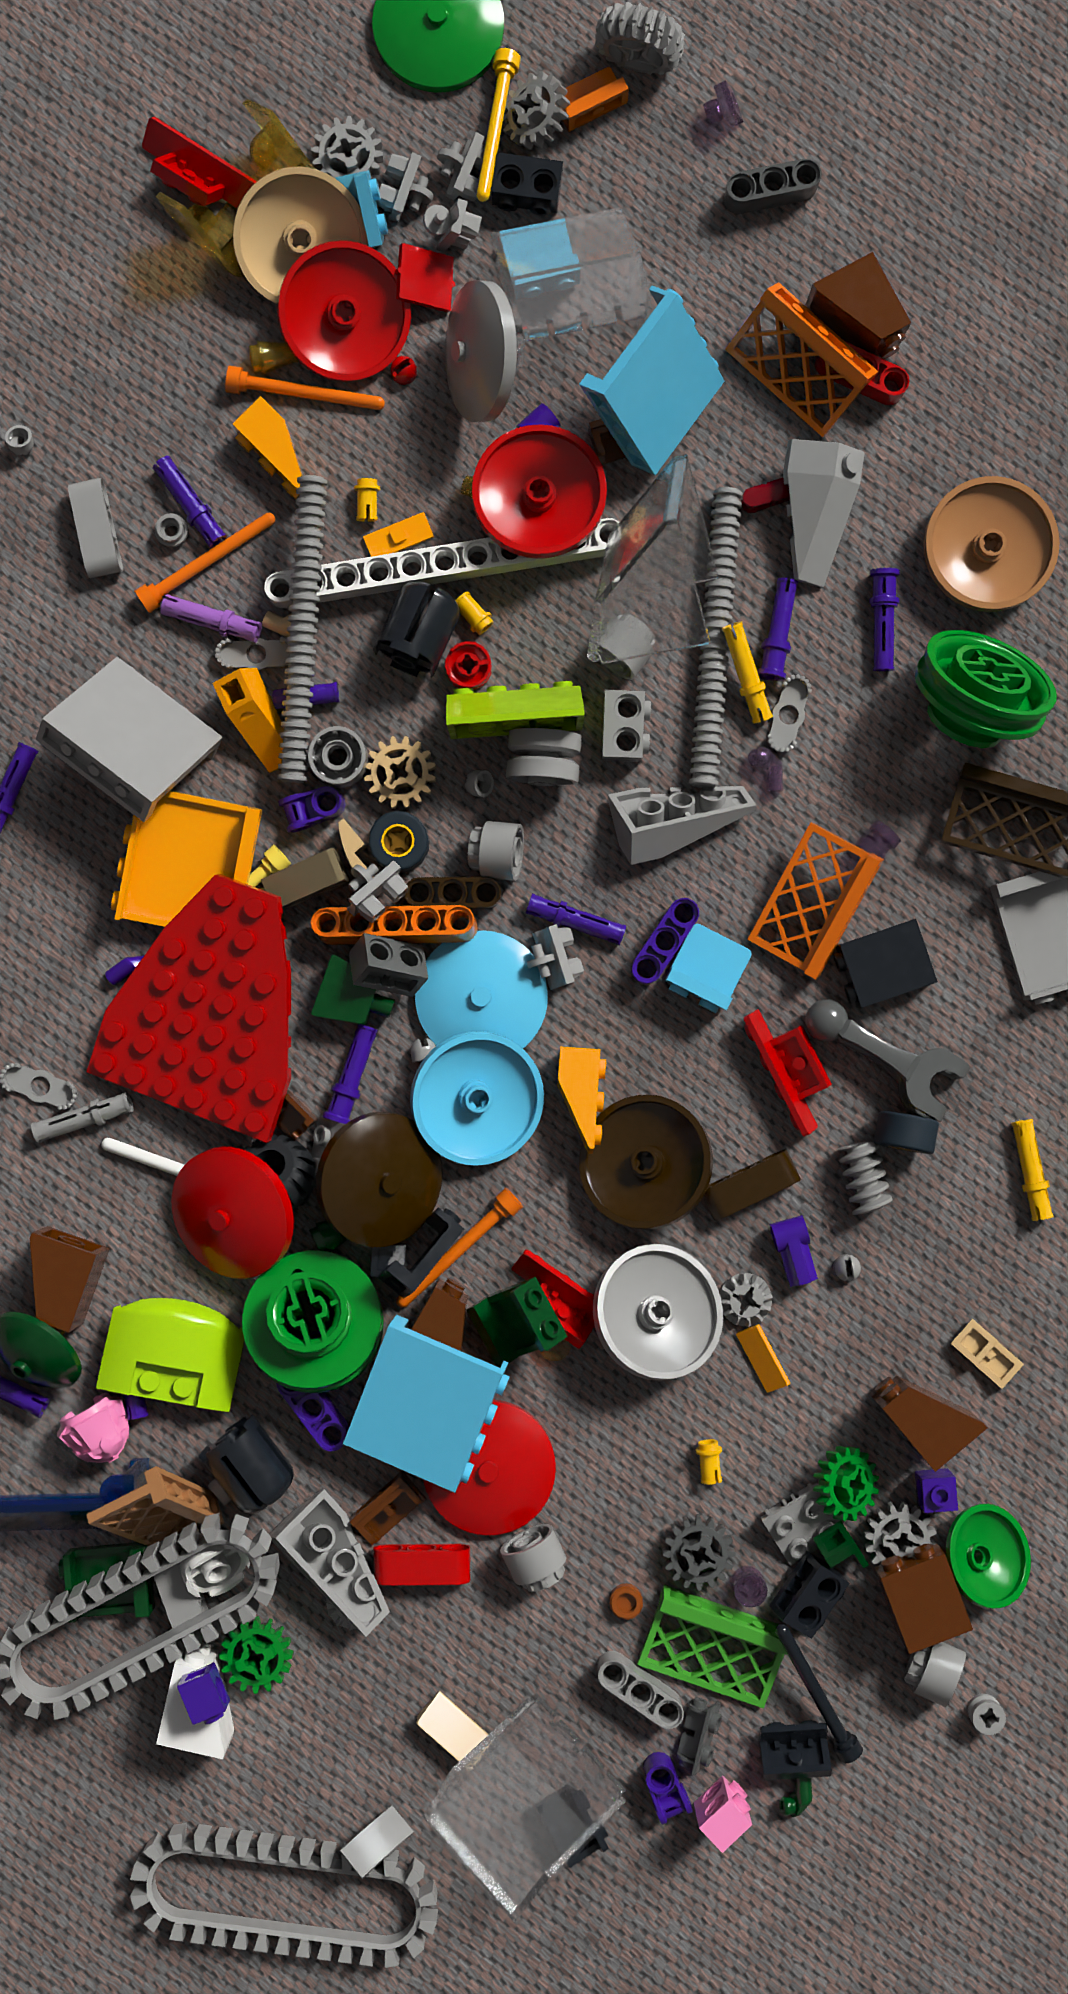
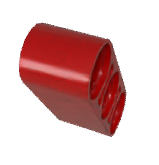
M846 342L878 371L860 394L885 405H894L899 402L910 382L906 370ZM816 356V370L819 374H826L825 361L820 356ZM844 378L834 379V382L851 390L854 389ZM888 380L894 381L899 386V390L894 392L888 390L884 382Z
M466 1544L378 1545L373 1548L374 1577L378 1585L466 1584L470 1582V1546Z

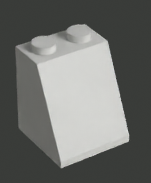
M202 1642L200 1648L190 1653H187L185 1648L182 1657L174 1663L156 1744L223 1759L234 1734L229 1704L226 1711L223 1712L224 1716L210 1724H204V1721L193 1725L177 1688L183 1675L215 1662L225 1686L219 1652L211 1649L209 1644Z

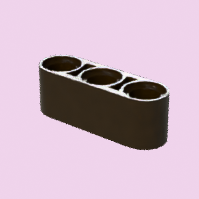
M417 877L408 881L406 884L408 891L404 896L411 906L462 905L469 909H491L498 905L502 894L499 884L492 878ZM420 884L428 887L429 896L425 901L415 902L412 900L411 890L413 887ZM454 884L461 887L463 893L460 900L452 903L445 900L444 891L449 885ZM491 885L496 890V896L491 902L485 903L478 899L477 891L481 886Z
M783 1149L709 1184L703 1199L713 1220L717 1221L799 1182L801 1178L787 1149Z

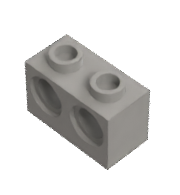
M605 690L601 761L641 762L643 754H649L650 734H644V721H650L651 701H645V691ZM624 702L632 703L636 708V714L633 717L625 718L619 714L618 706ZM622 735H628L634 739L635 747L630 751H623L617 746L616 740Z

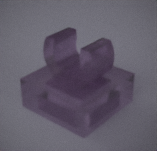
M726 80L715 85L714 89L718 99H713L703 104L707 118H710L711 123L725 118L731 127L743 123L744 121L733 89Z

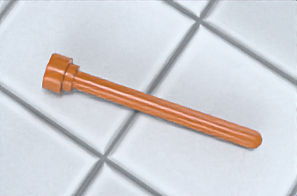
M229 365L226 373V393L240 395L241 392H247L250 389L374 410H381L385 406L384 399L379 396L250 376L249 372L243 371V367Z
M265 513L155 586L153 583L148 586L144 584L134 590L148 613H151L160 607L158 603L163 601L162 597L272 526L276 520L274 514Z
M505 1187L496 1196L497 1200L493 1203L495 1207L442 1256L412 1294L404 1299L400 1295L397 1297L396 1303L399 1307H407L502 1217L514 1216L523 1208L521 1202L510 1190Z

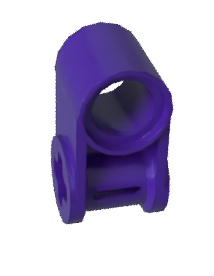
M329 786L293 794L278 801L279 806L284 808L289 824L287 827L288 833L309 829L316 824L337 818L344 812L346 806L343 795ZM328 794L335 795L336 806L330 811H323L321 808L323 797Z
M662 1752L650 1754L644 1762L646 1784L660 1823L664 1825L667 1823V1819L684 1812L688 1814L693 1813L688 1794L683 1783L680 1782L671 1758ZM657 1769L668 1771L663 1777H654L652 1775Z

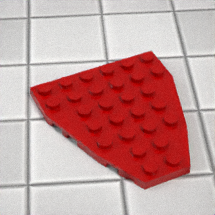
M221 874L214 875L164 927L105 1010L86 1072L265 1143L270 1142L291 1081V1068H288V1048L291 1047V1036H288V1016L291 1015L290 960L286 959L284 939H287L285 926L281 920L283 914L281 897Z

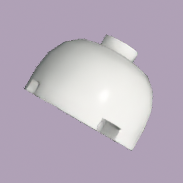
M218 1544L209 1546L180 1562L179 1567L189 1593L195 1597H201L199 1592H209L210 1596L213 1597L231 1590L244 1578L242 1571L246 1566L249 1568L250 1561L247 1555L238 1548Z

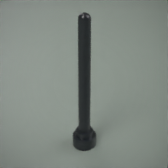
M784 1624L778 1625L776 1627V1635L834 1736L833 1750L841 1763L845 1764L857 1760L863 1752V1747L858 1738L844 1729L789 1628Z

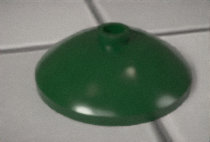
M6 1312L0 1315V1358L16 1377L30 1384L50 1389L68 1388L76 1383L82 1373L80 1359L71 1344L58 1331L45 1322L24 1313Z

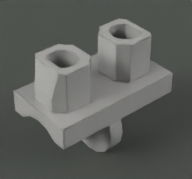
M477 132L474 133L472 140H467L461 155L459 153L462 145L456 141H453L450 149L441 148L438 152L437 159L444 164L441 174L450 177L452 170L455 169L445 196L449 199L454 200L458 196L473 202L478 199L476 194L479 179L470 175L473 166L481 170L485 145L482 143L485 137Z
M412 152L410 159L396 154L391 155L385 175L401 181L399 190L382 183L379 190L381 199L376 200L377 206L391 212L389 220L399 222L407 197L412 199L409 208L415 212L419 211L421 203H432L433 193L426 188L429 179L420 176L417 184L412 183L421 156Z
M458 198L449 210L442 205H433L425 211L423 225L426 231L433 236H442L437 242L435 249L445 252L450 245L466 249L470 240H474L477 237L482 217L466 211L467 201Z
M394 860L381 872H379L375 864H371L367 869L361 865H355L351 869L355 879L348 884V887L353 892L361 886L362 888L349 898L351 905L347 907V910L353 916L360 913L361 916L371 923L377 920L385 912V907L376 898L384 892L395 903L406 895L408 891V886L399 876L401 867Z
M556 924L532 933L536 945L532 946L535 959L526 963L528 969L538 966L541 978H547L550 990L575 982L574 978L584 973L581 960L578 957L568 960L564 947L573 945L574 938L571 928H558Z

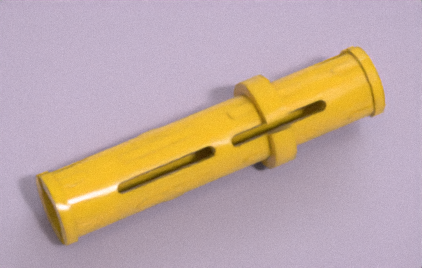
M739 621L733 625L736 637L734 636L731 624L721 629L724 632L741 683L739 691L741 696H745L752 723H760L761 716L758 708L761 710L764 721L772 718L773 715L763 690L766 688L765 683L760 681L743 623Z
M1033 1119L1011 1122L1025 1182L1022 1185L1023 1192H1027L1032 1215L1031 1219L1032 1221H1038L1039 1219L1053 1218L1047 1188L1050 1187L1049 1180H1045Z

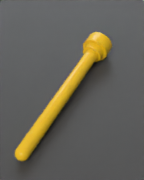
M509 48L496 50L493 60V69L497 76L476 194L481 202L487 201L490 197L510 80L519 71L521 57L515 50Z

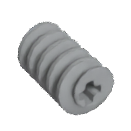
M860 1142L836 1149L847 1151V1155L841 1158L839 1162L850 1164V1168L842 1174L854 1179L846 1185V1189L857 1191V1194L849 1198V1202L860 1203V1207L852 1211L853 1215L883 1209L886 1204L892 1201L891 1195L882 1194L883 1191L889 1188V1184L886 1181L878 1180L886 1172L885 1169L875 1168L883 1159L879 1155H871L880 1148L879 1144L874 1142Z

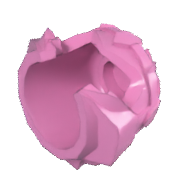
M102 1393L93 1398L95 1403L93 1406L77 1415H74L72 1411L68 1412L59 1421L61 1426L57 1432V1437L68 1448H71L77 1457L86 1462L110 1463L116 1460L129 1436V1425L127 1418L125 1419L126 1413L122 1398L110 1396L109 1393Z

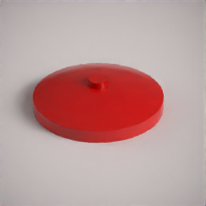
M330 241L305 252L286 273L279 290L277 302L279 328L290 352L308 370L330 380L357 381L375 375L386 368L402 350L411 324V304L396 299L398 275L395 274V266L384 255L358 242Z
M528 425L503 434L482 454L473 475V506L483 530L503 549L527 558L556 557L579 547L597 528L606 505L607 482L599 458L584 440L560 427Z
M222 1146L208 1149L196 1155L179 1171L172 1190V1215L181 1240L189 1252L202 1265L225 1277L245 1279L264 1273L283 1258L293 1236V1209L284 1184L267 1163L246 1150Z
M493 1400L492 1404L498 1406L490 1425L484 1423L480 1432L486 1435L479 1454L472 1452L469 1462L474 1464L467 1484L460 1482L454 1493L424 1480L426 1492L436 1510L452 1525L478 1535L505 1534L526 1525L545 1506L555 1481V1454L545 1429L526 1410L501 1400Z

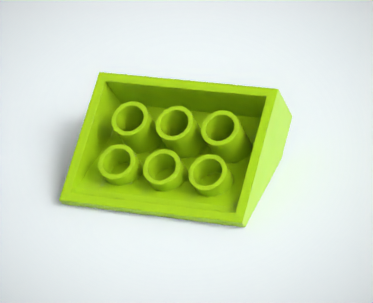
M572 681L555 682L552 688H540V684L529 683L520 685V690L507 691L506 686L487 687V692L474 693L472 688L455 689L454 694L447 695L446 724L450 739L509 735V730L520 728H544L564 731L583 729L585 712L581 687L573 686Z

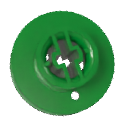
M948 630L937 633L929 640L925 648V654L920 658L915 668L916 683L922 694L930 702L927 712L931 721L941 732L953 740L972 747L990 748L996 746L1002 739L1020 740L1036 735L1041 730L1046 720V715L1051 712L1057 700V693L1053 682L1038 664L1014 647L976 632Z
M309 1250L283 1257L276 1265L258 1277L245 1301L242 1328L249 1353L269 1378L293 1391L323 1393L345 1386L366 1370L379 1349L383 1336L384 1317L378 1294L372 1282L360 1267L338 1254ZM317 1292L325 1294L330 1299V1305L334 1311V1316L330 1311L329 1307L327 1306L323 1297L320 1295L318 1296ZM305 1294H308L310 1303L317 1313L315 1318L321 1336L315 1339L306 1324L309 1321L301 1299ZM286 1311L288 1321L300 1338L294 1336L293 1330L284 1319Z

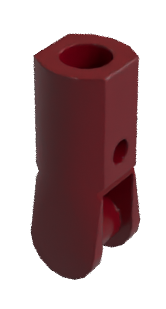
M782 477L767 482V484L746 489L741 502L743 510L751 514L766 509L771 505L775 506L790 501L789 484L784 485V478Z

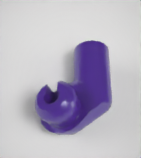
M144 956L124 958L105 972L107 980L111 984L116 985L132 974Z

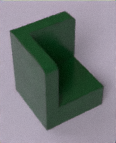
M841 1520L813 1538L831 1568L855 1554L863 1568L869 1566Z

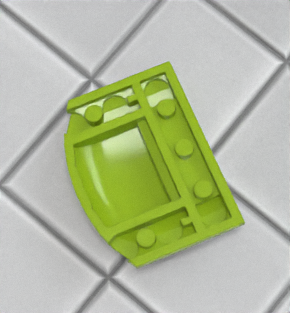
M147 1298L132 1302L123 1307L121 1305L113 1307L96 1388L125 1395L229 1412L244 1343L243 1329L241 1327L238 1329L236 1325L220 1312L186 1300Z

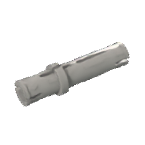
M127 1092L102 1101L95 1099L90 1101V1105L39 1122H33L31 1124L32 1134L36 1142L42 1143L45 1140L93 1124L101 1126L106 1124L108 1119L132 1113L134 1111L133 1103Z

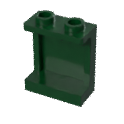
M536 1277L489 1294L466 1309L496 1367L499 1368L503 1361L509 1364L519 1356L537 1350L546 1352L568 1337Z
M132 1542L70 1548L63 1555V1559L59 1561V1577L65 1581V1591L68 1590L70 1594L74 1586L85 1580L89 1584L91 1577L102 1571L107 1575L111 1566L121 1561L125 1565L128 1557L139 1551L143 1556L147 1545ZM152 1577L68 1621V1623H75L81 1617L134 1612L135 1618L149 1617L155 1608Z

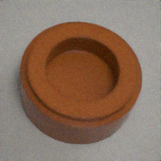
M620 1584L610 1594V1608L618 1618L624 1620L633 1619L641 1612L643 1607L642 1594L634 1585Z

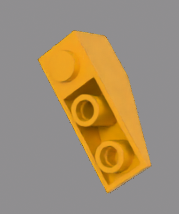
M260 396L233 423L238 434L235 439L248 453L253 449L261 457L258 460L259 464L271 476L277 473L284 480L281 484L291 497L296 499L299 496L296 493V489L300 487V484L297 483V478L302 476V472L285 420Z
M240 668L213 682L212 684L221 704L232 723L268 772L271 773L277 770L278 764H282L279 753H282L283 748H280L279 745L283 743L280 733L284 732V727H281L280 717L258 669Z
M560 1047L557 1086L587 1153L593 1154L595 1145H601L602 1125H596L597 1112H603L604 1092H598L599 1079H605L606 1059H600V1049Z

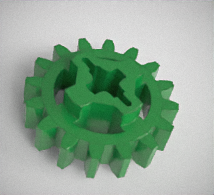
M836 1446L835 1452H826L827 1461H818V1465L822 1469L821 1473H814L813 1475L814 1478L819 1480V1485L813 1487V1491L820 1492L821 1495L816 1503L825 1506L823 1513L833 1516V1519L857 1521V1515H867L866 1505L874 1506L875 1503L871 1499L872 1494L879 1493V1490L873 1487L874 1482L879 1480V1476L872 1474L876 1464L867 1462L869 1454L860 1452V1448Z
M259 1616L255 1617L252 1625L249 1622L243 1624L241 1621V1630L235 1628L230 1631V1637H225L221 1644L226 1649L221 1651L219 1659L227 1661L221 1669L222 1673L231 1671L232 1676L229 1683L233 1684L237 1680L242 1682L240 1691H244L247 1685L252 1686L254 1694L258 1693L261 1685H264L267 1691H271L273 1680L281 1684L284 1679L282 1672L289 1673L291 1664L286 1660L292 1659L294 1651L286 1648L291 1643V1637L282 1638L281 1634L284 1627L280 1626L276 1630L273 1629V1619L271 1618L267 1621L266 1625L261 1624ZM259 1635H263V1636L269 1638V1640H268V1639H265V1638H263V1637H260ZM242 1639L244 1650L235 1655L236 1645ZM252 1650L256 1654H263L261 1660L257 1656H250ZM278 1654V1663L275 1666V1668L271 1670V1664L269 1660L273 1659L275 1655Z

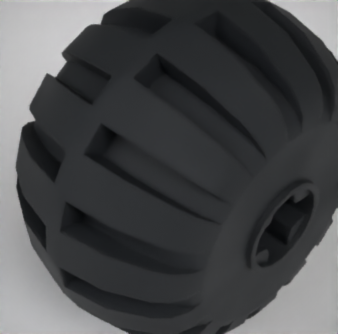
M273 1135L271 1141L267 1143L258 1139L251 1142L252 1146H246L244 1150L262 1159L277 1175L278 1173L281 1174L278 1177L287 1190L293 1212L297 1211L299 1205L303 1206L308 1201L316 1184V1167L312 1155L300 1142L284 1135Z

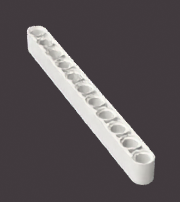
M613 518L601 519L597 528L585 541V545L582 548L574 549L563 555L551 558L536 559L518 556L516 559L508 560L501 554L504 549L489 537L321 565L322 570L318 571V575L321 576L323 582L320 592H317V597L320 598L319 603L400 590L408 582L422 581L429 584H437L609 556L621 549L624 529L622 524ZM604 531H612L617 535L618 539L614 543L607 544L600 539V534ZM475 552H482L487 556V559L481 565H474L469 561L470 555ZM449 557L454 561V565L449 570H440L436 567L437 561L440 558ZM416 562L421 566V570L417 575L409 576L403 572L405 566L408 563ZM377 568H385L388 571V576L382 581H375L371 578L372 572ZM295 569L273 573L266 579L264 589L274 606L289 608V605H292L289 595L293 594V590L289 588L288 594L284 597L274 596L273 591L279 584H287L289 586L294 584L291 574L294 573ZM345 573L355 575L354 583L348 587L338 584L340 576Z

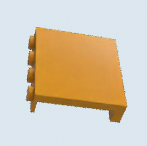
M169 791L157 802L153 814L145 822L133 815L132 825H126L123 836V844L128 845L126 858H120L117 869V877L122 878L120 891H114L111 902V910L116 911L115 920L123 918L165 927L214 875L221 874L248 884L263 809Z

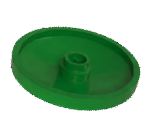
M376 0L372 17L374 41L385 66L405 84L426 92L455 91L477 81L493 65L495 52L501 48L504 36L502 4L500 0Z

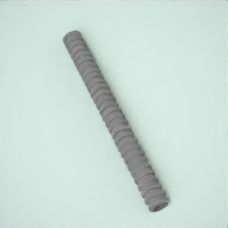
M302 475L298 477L297 483L300 484V487L296 489V493L299 494V498L296 499L299 509L295 510V515L298 516V519L294 521L297 530L294 531L293 535L297 537V540L293 542V547L296 548V551L292 552L295 562L291 564V567L295 570L291 574L294 584H290L293 594L289 595V599L292 601V605H289V611H292V615L288 616L291 626L287 627L290 637L286 639V642L290 643L289 647L286 648L289 658L285 659L288 669L284 670V673L288 676L284 680L287 690H283L286 700L282 701V705L285 706V711H282L285 721L281 722L284 732L280 733L283 743L279 745L280 748H283L282 753H279L282 764H278L281 774L277 775V779L282 782L304 783L308 780V777L304 776L305 771H308V766H305V761H308L306 750H309L307 740H310L307 730L311 729L308 719L312 718L309 708L313 706L309 700L313 697L310 687H314L311 677L315 676V672L312 671V666H315L312 656L316 655L313 645L317 644L314 635L317 634L318 630L314 626L318 624V618H315V614L319 613L316 603L320 602V598L317 597V592H320V586H317V582L321 581L318 571L322 570L319 561L323 557L319 552L323 549V544L320 543V540L324 539L321 529L325 528V524L322 522V518H325V512L322 511V508L326 507V501L323 500V497L327 496L324 486H327L328 483L324 477L316 475Z
M719 487L713 491V496L716 499L712 501V506L715 510L711 512L714 520L710 522V527L713 530L709 533L712 541L708 545L711 549L708 552V558L711 561L707 563V568L710 569V572L706 573V578L709 582L705 584L708 592L704 594L707 603L703 605L706 613L702 616L705 623L702 624L701 628L705 631L701 635V640L704 641V644L700 645V650L703 651V654L699 656L702 665L698 666L701 675L697 677L700 685L696 688L699 696H696L695 700L699 703L695 707V712L698 713V716L694 717L697 727L693 728L696 737L692 738V743L695 744V747L691 749L694 758L690 759L693 768L689 771L692 774L689 784L698 788H715L719 784L716 776H719L720 771L716 770V768L720 765V760L717 759V756L721 755V750L718 749V746L722 744V740L719 739V735L723 734L720 725L724 723L721 715L725 712L722 704L725 703L726 699L722 696L726 693V688L723 687V684L727 683V678L724 677V674L728 672V668L725 666V663L729 662V657L726 656V653L730 651L721 628L727 626L732 621V616L729 615V612L733 611V605L730 602L734 600V595L731 594V591L735 590V585L732 584V581L736 579L733 571L737 569L734 561L738 557L735 553V550L738 549V543L735 541L739 539V533L736 530L740 528V523L737 520L741 518V513L738 509L742 507L739 499L743 497L742 491L733 487Z

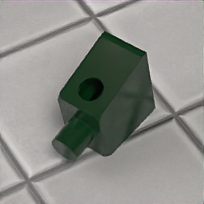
M331 955L311 1015L367 1024L371 1012L389 1018L395 1004V999L378 994L379 990L353 985L351 964L338 956Z

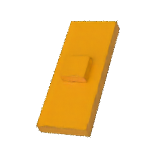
M422 512L367 534L363 538L372 557L399 552L434 538L425 513Z
M759 1324L736 1333L767 1393L790 1384Z

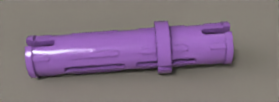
M169 594L165 595L161 604L162 615L213 629L225 637L232 635L257 643L261 634V622L235 615L234 611L228 609L225 612Z

